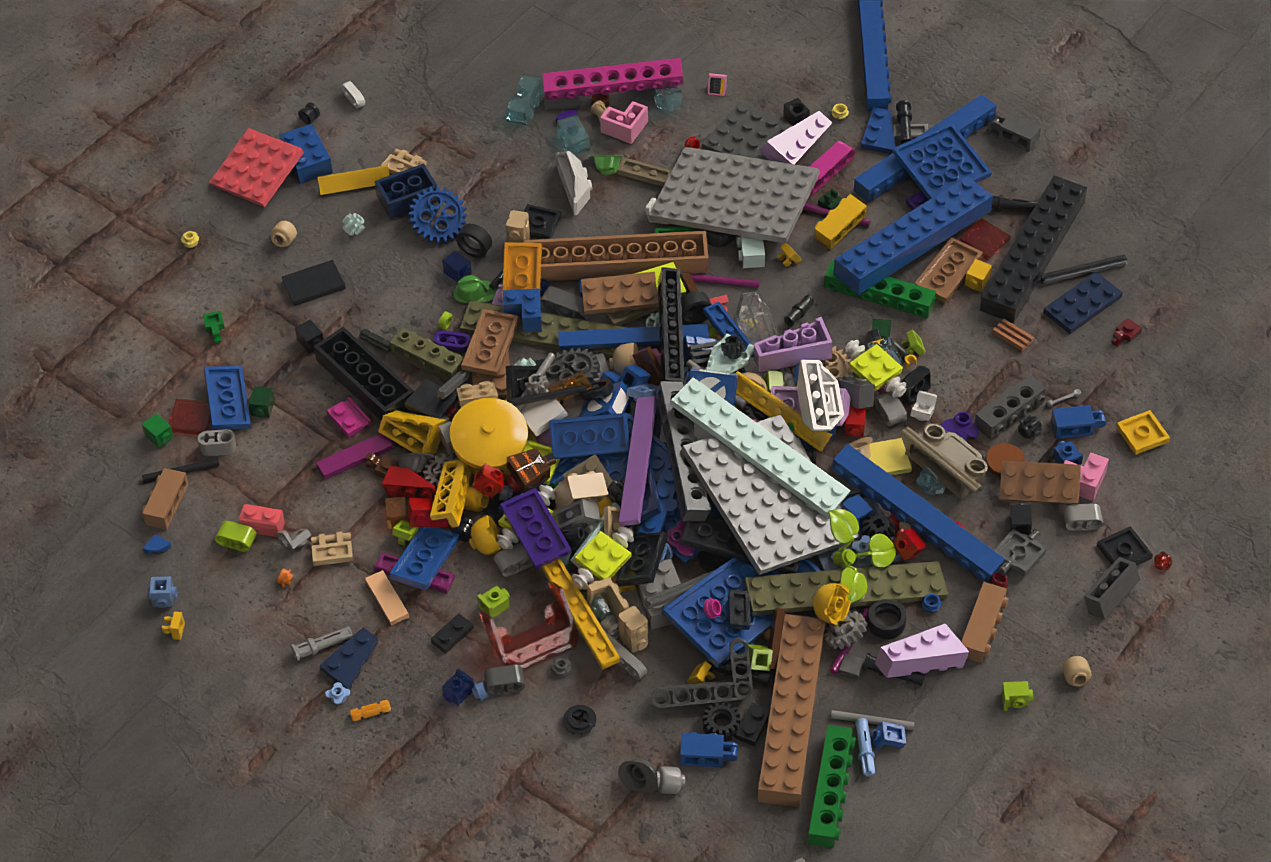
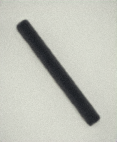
M1125 255L1115 256L1041 274L1040 280L1043 285L1125 266L1128 260Z

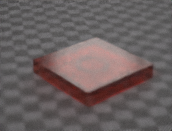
M981 218L960 237L959 241L982 251L983 258L989 260L1010 241L1011 236Z
M175 400L169 422L173 433L199 435L208 430L210 422L208 401Z

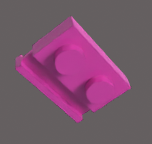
M350 397L345 402L341 401L327 410V415L348 438L364 430L365 426L371 425V420Z

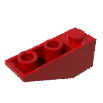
M390 466L382 482L387 495L391 497L435 498L437 491L433 484L407 467Z

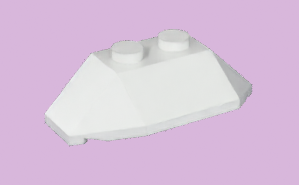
M570 151L555 153L556 166L573 214L578 215L590 199L592 183L591 180H587L586 167H582L581 161Z
M801 360L797 392L803 423L812 431H831L844 416L838 380L823 366L820 360Z

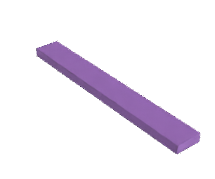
M656 396L637 398L619 517L621 526L640 524L657 407Z

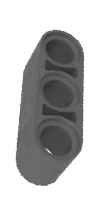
M552 286L548 287L540 298L541 307L554 314L581 320H587L591 315H585L582 297Z

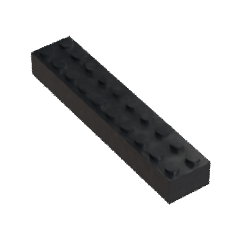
M1055 175L1053 176L981 296V312L1002 320L1006 319L1013 324L1015 323L1040 280L1041 274L1044 273L1085 203L1087 187Z

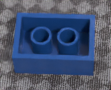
M312 124L279 134L281 141L300 147L304 151L292 169L299 184L333 173L331 158Z

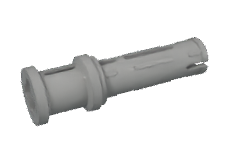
M347 626L316 639L308 638L306 642L298 645L292 644L291 650L295 660L298 662L300 658L311 654L314 656L319 650L349 640L353 637L350 627Z

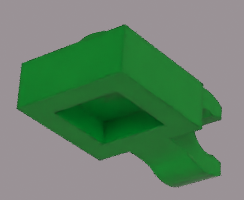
M221 311L203 314L206 332L212 331L215 343L222 342L220 329H225Z

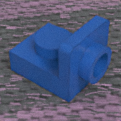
M882 721L872 732L874 749L879 750L884 744L903 748L906 745L904 726Z

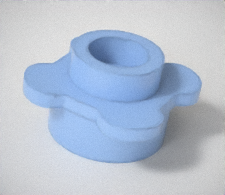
M867 535L862 536L861 540L853 542L852 548L856 549L858 554L869 552L868 543L870 537Z
M339 682L335 683L331 690L326 691V697L331 698V701L335 704L344 703L347 697L350 696V690L345 689Z

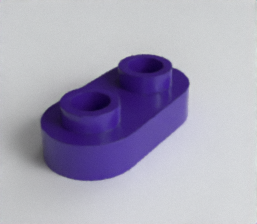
M442 330L434 335V343L444 346L449 351L465 352L471 341L467 334Z

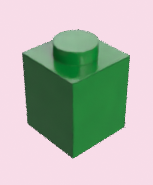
M157 413L142 423L144 435L158 448L174 438L171 425Z

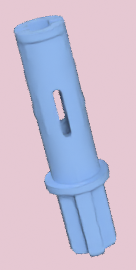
M860 718L855 722L860 751L858 758L861 760L863 774L870 777L875 774L873 760L875 753L872 752L868 720Z

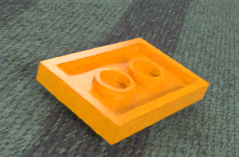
M505 242L503 290L540 289L541 243Z

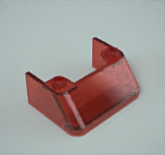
M553 581L549 583L555 601L544 608L543 616L546 622L512 637L509 636L505 628L501 626L496 627L492 617L485 612H480L489 641L504 666L519 665L523 669L577 644L579 634L561 586Z

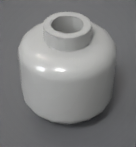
M661 766L655 772L658 779L657 791L661 794H678L681 787L685 786V775L681 773L678 767Z

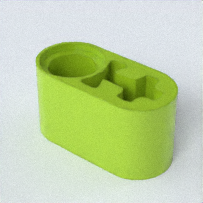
M223 521L214 539L221 546L247 552L257 532L250 526Z

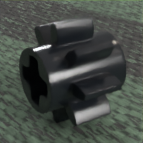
M728 336L725 339V343H721V350L724 356H727L729 359H737L741 356V352H745V344L737 336Z
M1029 415L1019 420L1018 432L1023 438L1035 439L1041 434L1039 430L1042 429V425L1037 417Z
M624 479L621 482L614 480L607 488L609 499L613 503L619 501L622 504Z

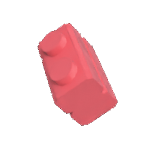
M244 504L239 517L240 524L252 527L260 535L278 537L276 533L283 530L285 525L283 510Z

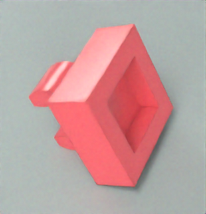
M727 295L709 299L711 304L720 302L723 308L728 311L726 304L729 302Z

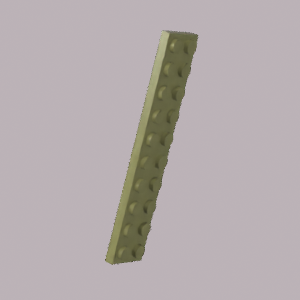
M470 300L460 332L473 335L483 309L504 313L503 306ZM541 313L542 331L523 332L522 318H519V323L511 342L559 350L558 332L619 329L627 327ZM637 346L638 351L645 349L646 346ZM617 347L587 349L588 353L592 351L593 355L603 353L605 358L610 359L613 358V353Z
M939 561L888 565L881 568L876 566L857 568V573H862L865 576L868 588L865 596L851 603L850 607L870 606L882 599H892L899 603L922 601L927 594L931 593L938 595L940 599H947L948 592ZM844 569L745 577V588L750 593L752 616L772 614L773 610L777 607L784 608L785 613L814 610L812 599L817 590L829 583L840 584V575Z

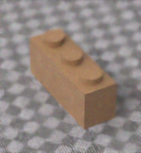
M164 468L161 475H158L156 486L149 494L148 503L142 508L141 515L144 518L145 525L168 529L189 485L185 472Z

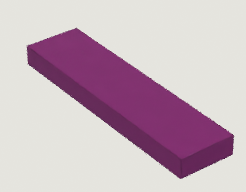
M380 433L316 462V466L324 479H327L368 461L365 460L368 453L379 456L394 449V444L388 437Z
M382 552L374 566V570L376 572L383 570L385 575L390 576V572L400 557ZM439 570L428 588L448 594L455 580V574Z

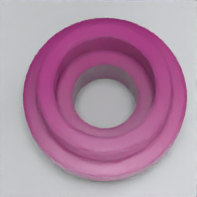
M709 598L704 603L703 611L708 618L714 619L721 614V605L718 600Z

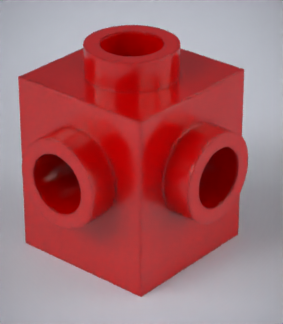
M485 463L474 476L472 487L481 494L493 498L496 493L499 494L503 490L505 474Z

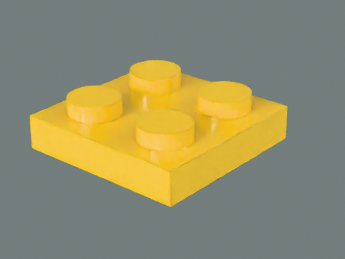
M1151 410L1116 424V428L1135 455L1166 444L1170 440L1169 435Z

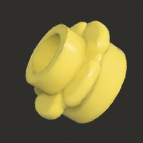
M836 104L832 109V116L839 120L846 118L849 114L847 106L844 104Z
M193 231L184 233L181 238V242L188 248L195 247L199 241V236Z

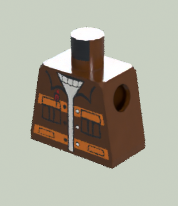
M535 448L507 457V469L524 493L537 488L550 478L549 466L556 463L552 453L542 457L538 449Z

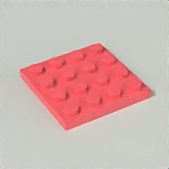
M248 128L209 183L212 187L265 207L301 158L304 151L300 147Z

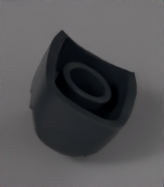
M919 365L905 376L901 383H906V391L901 396L902 399L912 404L916 402L919 391L928 392L931 388L929 368Z

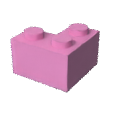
M634 101L631 102L625 112L608 107L600 117L601 133L632 144L648 123V107Z
M1090 452L1085 465L1081 467L1080 497L1091 501L1094 500L1105 477L1108 458ZM1067 460L1064 462V464H1075Z

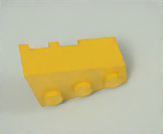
M396 410L383 415L378 432L413 453L433 455L437 452L441 439L439 426L445 424L446 420Z

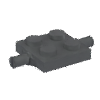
M1013 529L994 549L996 553L1005 558L1004 563L997 569L999 574L1004 575L1008 569H1013L1019 574L1026 576L1046 554L1047 548L1036 541L1040 536V532L1037 529H1034L1030 535L1021 534Z

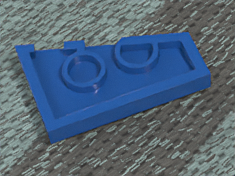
M873 107L861 143L862 149L892 154L893 148H895L890 110Z

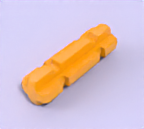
M388 700L380 701V704L376 702L362 706L359 710L358 708L350 710V716L352 721L361 720V717L375 716L380 714L381 711L382 713L389 712L391 707Z

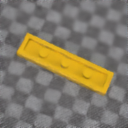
M388 165L317 178L320 195L375 186L376 180L390 175Z

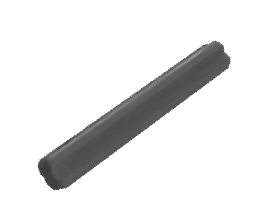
M461 369L437 390L438 394L436 396L445 399L472 375L471 371Z

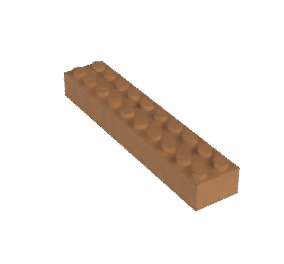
M706 231L524 240V243L542 244L541 281L578 280L579 278L635 274L674 262L676 269H680V274L687 272L689 274L708 273Z
M785 614L758 787V802L800 808L825 633V622L819 618Z

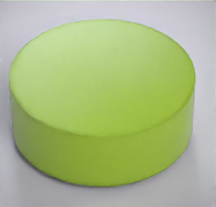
M445 311L438 322V328L447 330L452 322L453 315Z

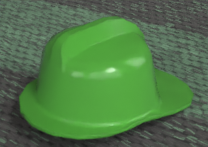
M585 154L594 157L597 170L604 175L615 174L620 165V159L624 157V155L601 156Z
M468 275L458 281L453 295L460 303H469L470 300L484 303L494 299L497 287L495 290H492L489 287L491 282Z

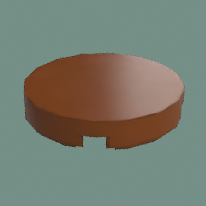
M1002 443L989 449L986 455L988 470L993 475L1001 476L1002 461L1025 462V457L1018 447Z

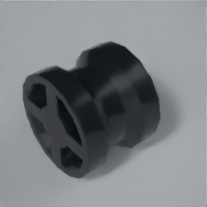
M309 102L305 105V108L298 111V115L304 123L311 124L314 118L317 119L320 116V111L316 105Z
M461 517L459 527H455L452 532L459 534V540L468 542L471 538V528L475 522L469 518Z

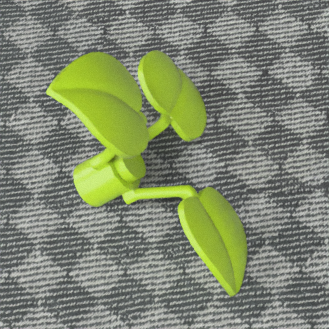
M833 509L828 511L831 533L837 542L846 543L843 547L839 548V551L834 553L833 562L837 567L844 569L840 575V584L847 586L850 594H847V600L853 603L865 596L868 586L865 576L862 573H857V568L850 565L858 557L871 555V562L874 566L886 567L893 562L896 549L892 541L883 534H876L870 538L868 543L869 552L855 554L852 550L846 549L854 541L853 535L858 533L859 524L851 512L843 509Z

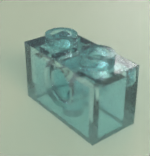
M577 115L557 120L558 128H556V134L558 138H561L564 150L570 151L574 155L590 151L589 136Z

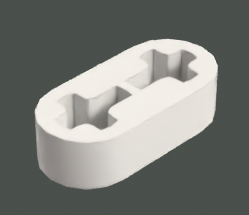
M351 81L341 85L344 95L356 109L365 105L363 95Z

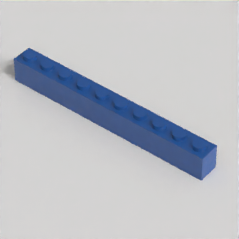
M858 0L867 111H872L873 107L888 110V104L892 102V95L888 93L890 91V81H887L889 79V68H886L888 67V56H885L887 54V44H884L886 42V32H883L885 31V20H882L884 19V9L880 8L883 6V0Z
M981 94L920 136L953 123L966 139L970 134L980 130L982 126L995 119L997 105ZM892 153L854 179V192L869 203L885 191L890 190L898 182L905 180L909 174Z
M847 444L833 459L832 469L838 476L844 477L853 487L859 488L869 499H874L884 510L893 513L900 522L910 524L917 534L924 536L931 545L939 547L946 556L954 558L961 567L974 573L977 579L989 583L993 574L998 573L997 569L1004 563L1005 558L855 448Z

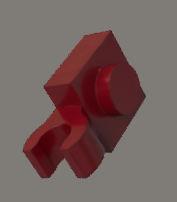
M1127 318L1116 327L1113 334L1115 339L1111 343L1118 347L1124 340L1131 342L1141 333L1142 327Z

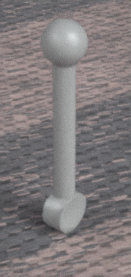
M1075 389L1069 395L1053 401L1048 400L1046 406L1051 408L1053 404L1071 397H1080L1081 390Z

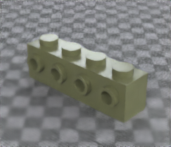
M402 328L390 342L392 355L446 382L462 369L461 364L464 358L460 354H455L444 346H439L428 338L417 335L414 331Z

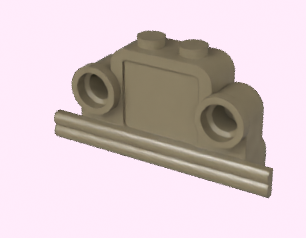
M928 424L920 434H917L910 427H906L901 431L900 434L909 440L905 454L959 499L965 498L970 491L975 493L982 488L980 484L983 482L988 465L982 460V455L956 433H946L945 429L938 424Z

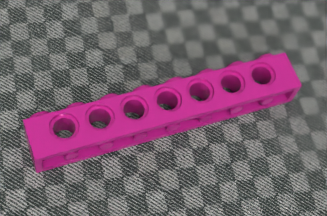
M681 58L542 73L546 100L571 99L577 96L589 97L593 94L607 95L612 92L624 93L630 90L642 91L647 88L659 89L665 86L677 87L683 85Z

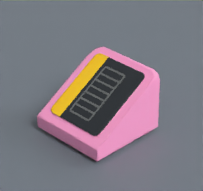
M709 73L708 94L725 96L727 75Z

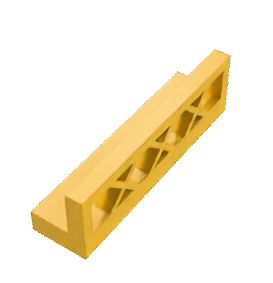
M460 459L444 462L430 514L432 520L447 518L452 528L459 527L467 497V488L470 485L473 473L470 466ZM456 467L452 472H448L449 468ZM451 479L453 480V482H451L449 485L445 486V484H446L448 481H450ZM449 493L445 499H441L445 494ZM444 506L446 507L445 511L438 512Z

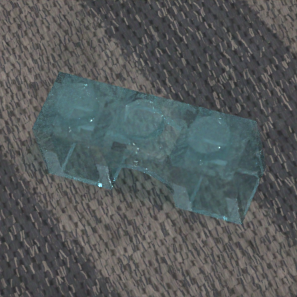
M522 74L517 85L518 98L511 97L506 108L507 122L527 126L529 120L533 118L535 107L539 105L540 96L544 94L542 77Z

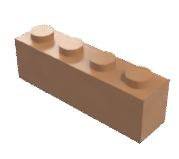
M983 582L961 642L969 651L967 659L982 663L984 657L989 656L992 645H989L990 640H995L997 634L996 624L1000 625L1003 617L1001 610L1002 608L1006 609L1009 597H1006V588Z

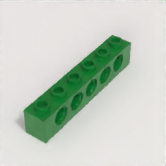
M834 260L831 261L824 275V288L917 316L929 318L935 305L936 290L888 276L858 295L833 274Z
M827 726L808 844L833 848L834 841H839L841 828L837 827V823L842 822L844 809H840L841 803L845 804L847 791H843L844 785L848 786L850 773H846L847 767L851 768L853 755H849L850 749L854 750L856 737H852V728ZM828 821V822H830V823H829V824H824V823H822V822Z

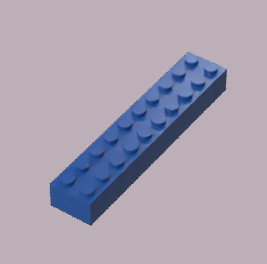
M967 176L835 258L833 274L859 295L991 212L993 195Z

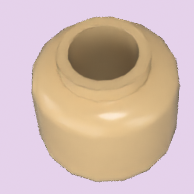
M288 221L278 222L270 233L272 242L279 247L289 246L297 235L296 228Z
M1073 656L1063 663V674L1069 685L1080 687L1091 679V669L1085 658Z

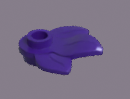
M959 412L953 419H947L941 425L946 433H956L965 441L968 437L977 438L979 435L978 426L972 423V418L967 412Z

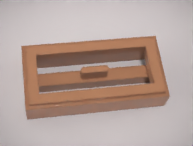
M1003 319L997 325V328L994 327L992 330V334L1021 352L1034 340L1033 336L1006 319Z

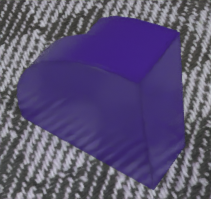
M568 110L560 113L556 117V123L572 127L578 116V110Z

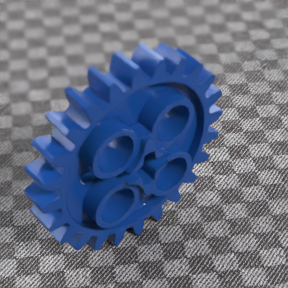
M437 186L435 191H433L432 187H429V192L423 189L422 195L417 193V199H412L414 205H410L409 209L411 212H409L408 216L413 218L409 220V223L414 224L412 230L418 229L417 236L423 234L422 240L428 237L429 243L435 239L436 243L439 244V241L442 239L445 244L447 238L453 241V235L457 236L463 227L462 225L466 224L464 219L467 217V214L462 213L466 210V207H461L463 200H457L458 194L452 196L453 190L447 193L446 187L442 191H440L439 186ZM435 200L439 205L433 206L430 201ZM443 202H446V205L442 209L441 215L438 216L437 220L435 221V224L432 228H430L429 225L434 220V217L440 210L441 205L443 204ZM446 210H452L454 215H448ZM427 215L430 218V220L425 221L421 218V216ZM442 224L446 229L440 230L437 225Z

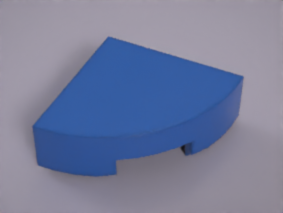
M155 534L143 547V551L148 554H154L155 552H165L172 546L170 542Z

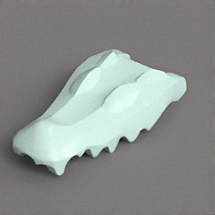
M726 334L719 343L713 346L705 370L733 373L743 368L752 357L754 345L749 344L746 351L741 352L739 358L729 359L727 356H724L721 350V343H725V339L731 336Z

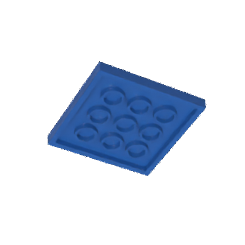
M949 123L897 146L892 151L929 200L967 176L978 183L991 177L992 174L953 123Z

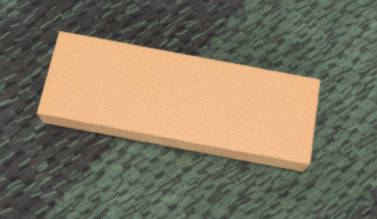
M383 570L365 578L367 586L390 625L409 618V613Z

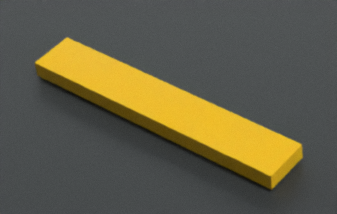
M739 371L736 372L738 374L736 391L738 396L770 418L781 415L786 423L792 422L794 424V431L792 433L820 452L823 451L832 434L827 431H812L803 423L801 413Z

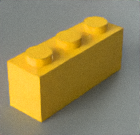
M851 194L846 199L843 198L834 210L832 209L828 212L823 221H819L815 225V239L832 250L867 216V205Z

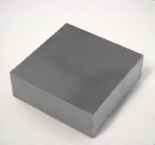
M845 654L839 668V674L859 679L865 659Z

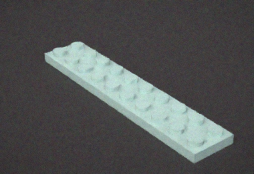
M694 377L671 399V406L733 451L739 453L744 459L769 477H772L780 485L809 504L827 519L829 518L828 511L836 509L849 495L851 490Z

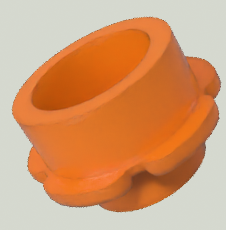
M284 568L282 569L277 583L281 584L282 587L285 584L290 585L294 576L290 574L291 569L289 571Z

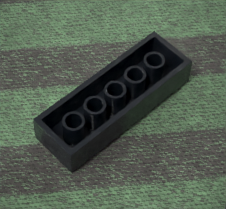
M340 328L314 346L316 361L381 421L383 415L396 410L408 411V408L405 407V402L414 393V390L346 328Z

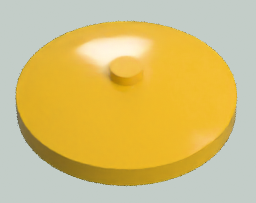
M481 398L471 401L455 414L451 422L450 442L455 454L465 464L476 469H481L485 463L496 469L507 467V457L523 452L527 444L528 428L525 418L515 406L501 399Z

